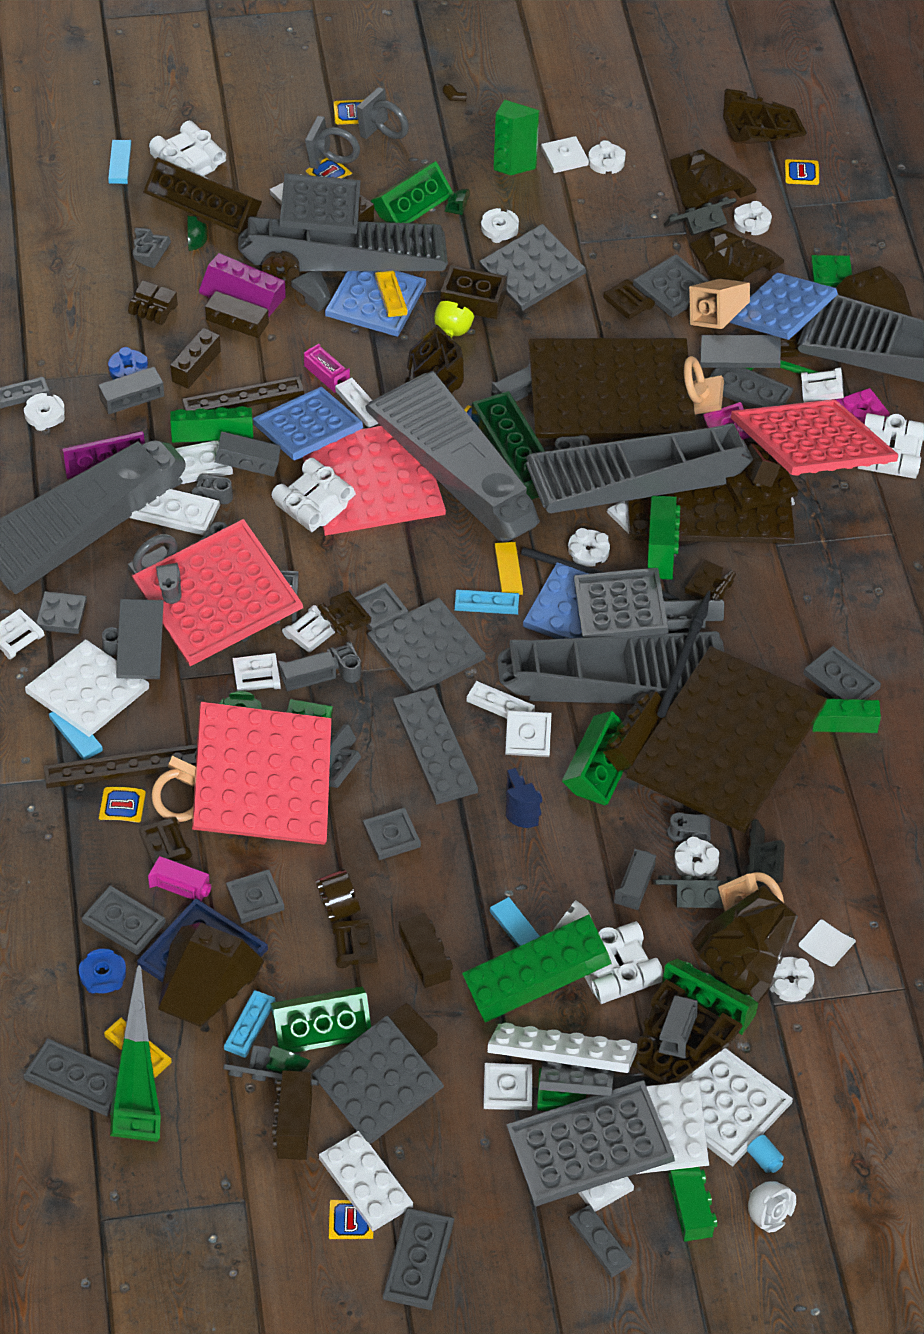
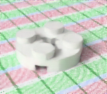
M602 141L590 149L588 156L589 166L601 174H606V171H612V174L617 173L624 167L626 152L609 141Z
M753 201L735 209L733 223L736 229L742 233L747 231L751 232V235H760L768 231L772 215L760 202Z
M498 208L492 209L483 215L481 230L485 236L491 238L492 242L500 243L502 240L510 239L518 234L519 219L510 210L504 212Z
M47 393L36 394L27 400V405L24 407L26 421L30 425L35 426V429L39 431L53 427L65 419L64 403L56 395L51 397L47 396Z
M580 528L569 540L568 553L577 564L593 567L596 566V563L605 562L609 556L610 544L605 533ZM586 546L593 547L590 550H586Z
M690 837L687 841L681 843L675 851L674 863L676 870L681 876H694V880L702 879L703 876H713L717 872L719 865V851L707 841L697 837ZM693 857H698V858H700V860H701L702 862H700V861H697L696 863L692 862V861H693Z
M785 957L782 959L781 964L777 965L773 976L775 981L770 988L772 993L775 992L780 995L779 998L784 1001L794 1002L802 1000L806 997V994L811 992L814 984V973L809 967L807 960ZM793 976L796 979H794L793 983H790L789 979H785V977Z

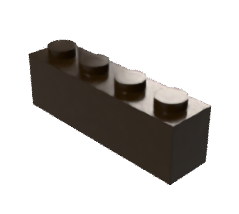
M657 691L640 694L636 698L634 706L626 713L627 716L624 721L618 725L614 736L608 740V745L603 753L617 771L629 769L633 766L635 759L663 719L657 715L663 700Z

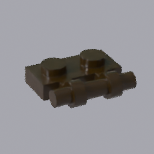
M704 560L685 587V593L703 600L707 592L710 591V600L723 599L726 589L730 588L734 583L736 573L730 570L727 574L722 575V567ZM715 583L719 584L718 587H713Z
M349 591L331 597L330 606L320 603L317 607L323 619L328 620L331 628L341 636H345L348 633V630L345 628L346 626H349L354 631L371 623L372 617ZM337 613L341 616L338 619L335 616Z

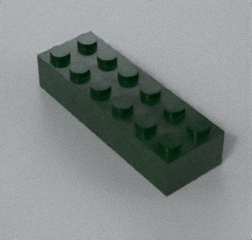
M507 391L472 402L471 419L527 488L526 494L531 500L538 498V493L526 466V457L529 454L545 452L510 392Z

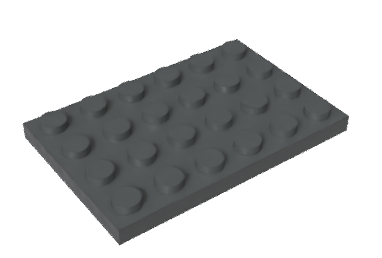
M644 1080L612 1090L611 1096L596 1095L506 1124L535 1207L675 1161L674 1154Z

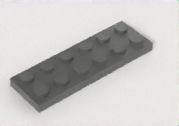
M434 687L393 698L394 708L436 805L478 793L477 784Z

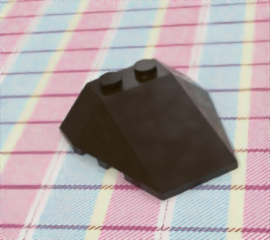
M725 90L723 119L734 142L755 144L801 137L807 134L794 108L776 102L772 104L766 103L762 97L758 96L755 99L747 96V92Z
M881 266L850 275L836 287L837 293L840 296L913 317L904 286L894 273Z
M436 325L410 349L407 369L410 372L409 377L405 378V383L424 373L427 374L434 371L450 393H453L464 382L463 354L461 347L440 326Z
M203 923L182 926L170 944L158 1010L201 1027L222 1009L223 1004L230 998L236 997L239 990L246 984L249 985L254 981L264 964V960L246 942L238 937Z

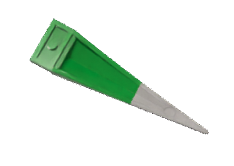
M139 965L135 972L111 1106L110 1136L157 1142L160 1139L161 1115L149 1046L142 971Z

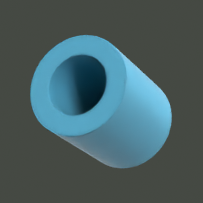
M765 1135L758 1136L748 1145L747 1152L766 1173H775L783 1166L784 1156Z

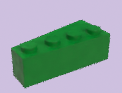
M652 496L648 568H658L660 579L673 580L674 554H678L680 505H676L677 497Z

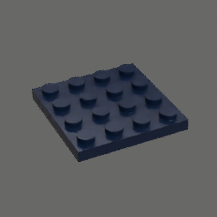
M195 898L137 960V965H140L143 970L163 982L170 944L182 926L196 923L206 924L242 939L260 957L268 950V944Z

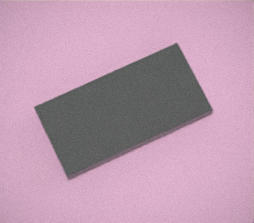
M702 335V368H780V337L773 335Z
M715 368L709 376L710 378L722 375L724 379L723 396L738 403L741 402L752 409L785 405L793 393L792 387L746 368Z
M120 599L116 678L160 679L164 600Z
M47 1038L23 1077L28 1082L108 1116L111 1112L118 1069Z
M406 1208L383 1300L432 1310L454 1225V1218Z

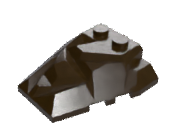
M704 149L670 160L674 178L678 183L677 189L681 193V202L686 210L694 207L696 210L700 209L702 205L709 202L710 198L732 190L735 191L739 198L756 193L757 189L746 176Z
M716 227L690 243L691 250L698 261L705 265V272L707 275L710 274L713 280L725 279L744 282L746 276L762 266L772 271L784 263V259L772 249L720 227Z
M762 886L707 923L693 940L692 944L699 952L698 956L731 987L741 990L745 995L751 996L756 1002H760L774 984L775 977L773 976L777 965L782 962L783 957L781 954L785 943H788L798 915L768 888Z
M667 979L652 997L650 1003L652 1007L649 1016L645 1018V1028L642 1037L638 1039L637 1052L631 1067L660 1085L682 1081L729 1046L743 1027L741 1023L722 1013L719 1017L698 1004L697 1018L685 1048V1058L660 1053L659 1049L663 1041L660 1040V1034L674 996L688 998L684 989Z

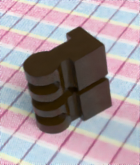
M142 280L136 290V295L129 303L128 313L133 316L138 313L139 318L143 319L146 317L151 322L155 319V323L163 325L171 310H175L178 306L177 292L164 287L158 288V285Z

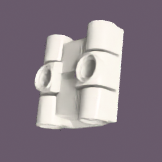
M190 120L183 123L180 128V134L168 140L161 136H156L149 144L150 154L155 159L157 157L165 159L202 176L215 171L218 165L226 161V153L211 140V134L208 131L201 130ZM187 146L190 147V148H188V149H186V150H184V151H181V149H183V148H185V147H187Z
M867 413L865 426L888 446L890 445V439L895 440V446L892 449L898 453L897 462H889L888 464H873L868 467L858 466V469L916 479L921 462L920 452L922 442L924 441V423L909 420L908 426H906L907 420L899 414L890 415L886 418V422H884L885 416Z
M309 458L302 466L304 474L289 487L284 484L277 485L272 491V498L279 508L310 532H313L319 526L327 525L347 507L348 501L356 493L354 488L337 476L331 467L324 466L315 458ZM314 486L317 487V488H316L315 490H313L308 496H304V495H305L307 492H309Z
M637 921L616 929L606 927L600 930L599 935L608 951L612 964L584 977L600 1004L662 982V966L657 958L649 960L642 948L644 936ZM619 954L624 963L622 966H619L614 955Z

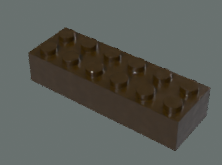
M159 157L155 160L143 191L145 194L237 234H241L248 228V218L257 216L262 203L261 200Z

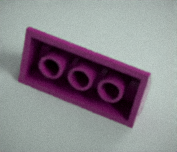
M220 253L209 263L199 289L200 294L209 298L217 291L268 309L269 317L286 298L284 280Z
M143 431L129 432L60 448L61 462L66 478H74L138 441L141 445L145 444Z

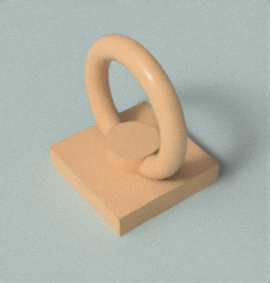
M693 356L688 357L684 363V380L688 395L694 402L695 415L721 410L724 387L722 375L704 379L698 360ZM692 367L696 376L695 381L692 378Z
M172 756L168 764V768L172 770L166 771L156 780L152 789V802L156 811L163 818H177L178 822H184L193 818V807L183 813L169 811L161 801V790L164 784L173 778L194 787L196 767Z
M761 872L746 874L718 887L725 911L758 889L756 881L766 884L771 892L784 903L783 894L775 880Z

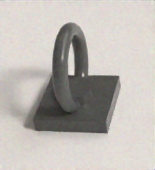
M378 87L356 107L362 138L367 139L377 129L392 139H402L407 135L409 130L408 120L396 104L386 100L385 89ZM387 109L394 112L399 118L401 131H392L384 124L389 119Z
M317 116L305 139L310 167L318 169L324 157L340 164L355 161L360 154V146L357 139L345 129L339 127L327 128L325 117ZM329 135H339L347 139L352 145V153L348 156H339L329 150Z
M162 534L144 542L136 551L133 561L128 563V570L134 575L177 553L175 538ZM160 543H167V544H169V550H168V551H167V549H166L164 546H162V547H160V548H158V549H156V550H154V551H152V552H150V553H148V554L145 555V553H146L150 548H152L153 546H155V545H157V544H160Z

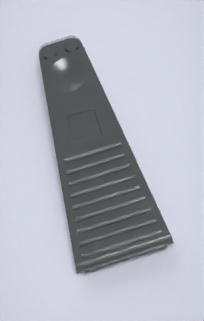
M249 217L248 228L238 238V250L254 265H262L265 256L271 252L282 253V251H286L298 259L300 271H443L446 269V265H448L445 232L442 231L441 225L358 222L357 234H345L279 227L280 219ZM277 267V270H278V271H284V267H282V268H278V267Z
M837 295L803 328L798 341V350L801 353L924 382V320Z
M434 371L416 377L370 401L365 406L366 411L484 524L500 543L511 541L536 527L540 522L534 503L526 494L527 488Z
M731 423L713 428L533 453L526 457V466L543 507L546 508L548 513H556L726 484L727 477H734L740 474L753 461V458L735 425Z
M138 441L0 518L1 582L8 590L18 594L131 517L134 511L141 510L147 503L153 502L157 496L160 497L167 490L182 484L183 480L180 476L186 467L184 458L170 443L149 441L141 445Z
M719 632L698 633L670 705H672L710 646L725 652L723 640L720 639ZM688 633L638 637L611 636L550 640H510V647L503 650L498 656L499 679L501 684L512 693L528 696L529 701L635 704L636 698L640 694L657 691L663 699Z

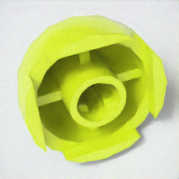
M441 301L435 311V325L440 326L451 338L453 336H461L469 331L474 314L466 307L463 310L457 308V303Z

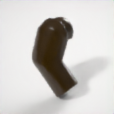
M451 84L443 86V93L450 101L466 102L467 92H457Z

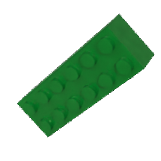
M588 914L462 974L486 1023L612 964Z

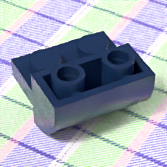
M516 768L507 770L506 818L518 827L531 828L538 826L539 816H541L540 803H542V796L539 790L536 791L532 783L525 784L523 776H519Z

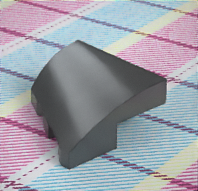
M135 228L134 259L145 266L155 268L171 243L170 237L153 235L151 229Z
M320 271L308 272L291 281L292 287L305 296V303L317 312H320L329 305L332 297Z

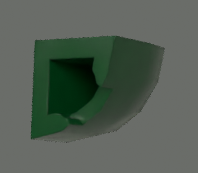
M461 189L455 191L448 199L444 212L463 215L470 196V190Z
M188 216V249L192 251L201 248L207 242L208 229L205 222L198 221L195 216Z
M273 1045L269 1054L271 1058L266 1068L282 1074V1071L302 1072L311 1060Z

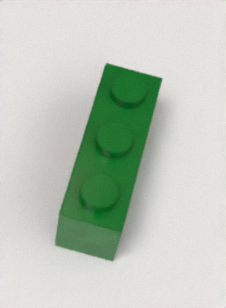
M827 699L826 705L812 725V732L878 733L881 720L879 700Z
M692 1167L668 1170V1180L684 1242L713 1237L714 1228L717 1227V1218L715 1212L711 1213L710 1210L712 1200L710 1191H705L706 1175L704 1169Z

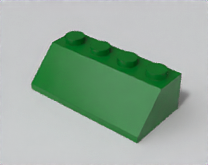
M508 100L503 101L496 112L495 171L515 175L536 169L540 110Z
M437 161L425 164L370 201L374 204L379 217L385 222L411 223L448 199L453 194V191Z
M240 406L231 409L220 407L210 410L199 408L189 411L183 409L170 411L172 443L217 441L221 432L253 439L252 408Z
M613 711L593 716L562 779V782L576 796L604 806L608 805L624 770L617 771L603 753L608 745V740L614 736L618 725L622 723V720Z
M678 958L665 965L663 982L667 979L684 989L689 999L697 1000L699 1005L719 1017L724 1013L738 1021L743 1026L739 1033L743 1035L756 1016L758 1002L751 996L736 991L729 984H723L714 979L709 973H703L694 968L692 964L683 962Z
M363 986L270 1003L278 1047L295 1053L350 1043L371 1028L367 994Z

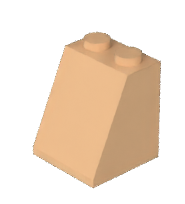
M716 279L689 286L690 325L717 329L724 328L750 302V283Z

